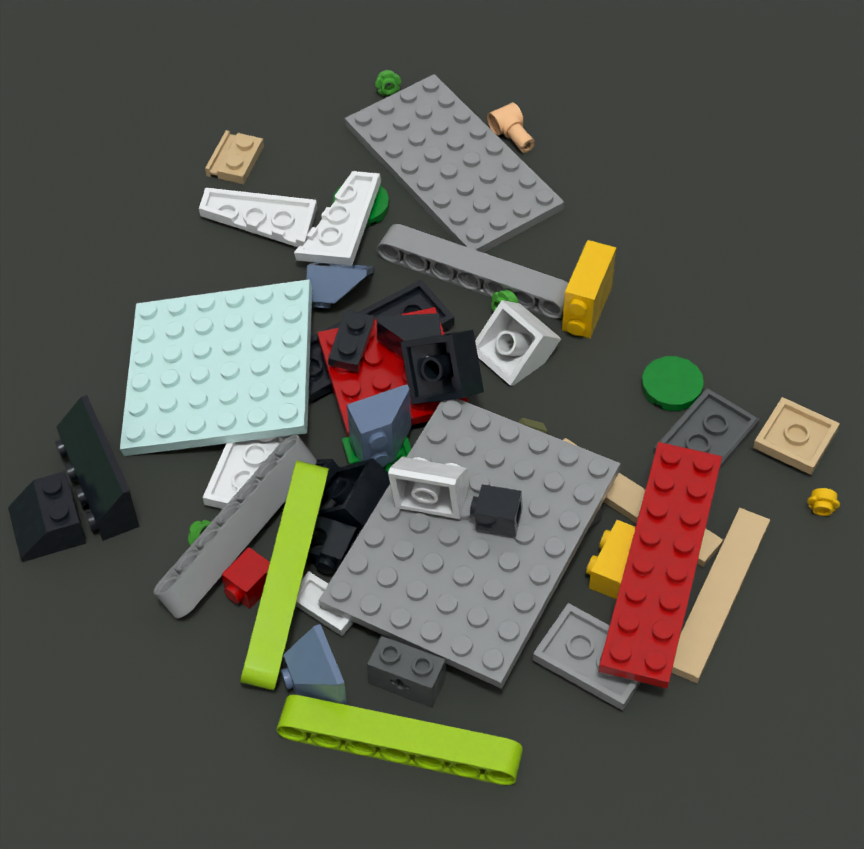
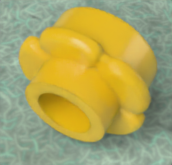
M827 488L814 489L811 492V497L807 500L809 508L813 510L814 514L819 516H829L840 507L837 493Z

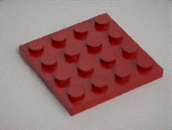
M433 307L400 315L437 313V311ZM375 320L359 372L328 365V357L339 328L317 332L318 343L347 437H350L347 404L406 384L408 385L404 359L377 340V320ZM440 323L441 334H444L442 325ZM467 397L460 399L462 401L469 403ZM410 399L411 425L428 422L441 401L411 404Z

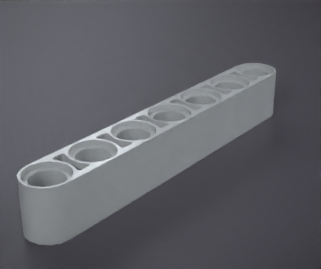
M401 224L390 226L377 247L379 255L388 262L491 298L495 292L510 290L516 295L518 303L528 311L552 319H558L563 315L564 296L568 282Z
M298 435L286 438L275 448L155 586L153 591L155 596L175 618H181L194 609L222 576V573L234 562L286 501L296 460L316 465V458Z

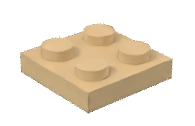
M782 397L755 439L753 448L812 475L836 435L840 423Z

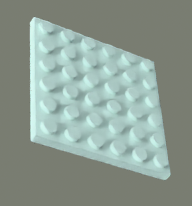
M310 280L136 303L120 450L123 456L307 433L312 285Z

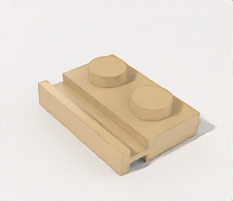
M226 130L205 167L206 176L216 175L218 179L244 185L264 148L263 138L240 133L232 135L230 131Z

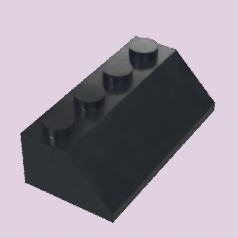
M87 395L82 396L56 427L60 439L55 441L61 459L67 457L70 462L65 464V468L71 483L78 481L80 487L75 488V492L81 507L85 505L89 507L90 511L85 513L91 531L98 529L102 541L140 526L130 491Z

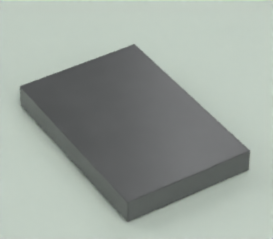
M707 388L659 442L722 456L721 469L756 429L760 419ZM657 445L654 447V451H653V454H654V455H655V452H656Z

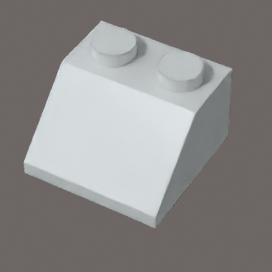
M501 300L475 342L478 358L510 386H514L545 364L561 338L521 304Z
M401 457L390 467L388 475L395 508L460 519L469 488L467 468L455 463L441 464L429 462L420 457L413 459Z

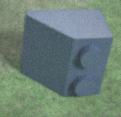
M407 384L347 404L350 443L359 462L373 458L384 467L395 460L411 429L410 389Z

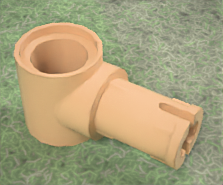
M512 102L488 113V125L497 136L504 134L505 137L511 138L522 153H526L534 147L535 140L523 128V115L518 105Z

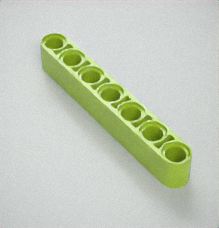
M296 460L240 683L274 691L329 468Z
M289 695L286 697L276 729L281 737L291 741L499 785L515 784L523 747L520 743L508 738L301 695Z

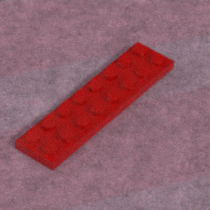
M658 442L598 672L668 689L722 456Z

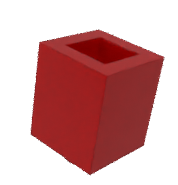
M248 547L222 573L226 596L236 604L241 602L251 609L261 599L270 562Z

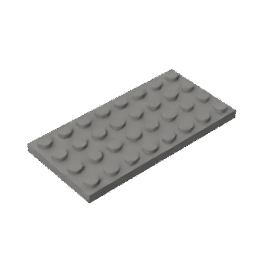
M435 74L345 118V126L459 245L484 253L564 210L565 202Z

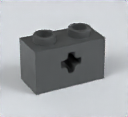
M381 636L367 664L369 684L433 708L446 680V659Z

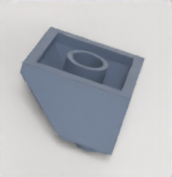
M317 262L307 265L306 280L309 279L312 285L313 307L331 308V303L340 301L374 272V266L354 264L348 266Z
M321 624L315 625L283 655L285 668L280 670L283 682L287 690L293 688L295 695L347 705L344 680Z

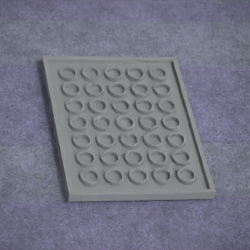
M460 399L444 400L438 405L406 458L420 457L429 462L441 464L455 463L467 468L469 488L460 519L395 508L391 485H389L318 601L320 607L397 642L446 659V664L502 689L618 476L621 463ZM482 484L522 491L523 510L516 537L476 530L475 517L470 516V507L473 496L479 497Z

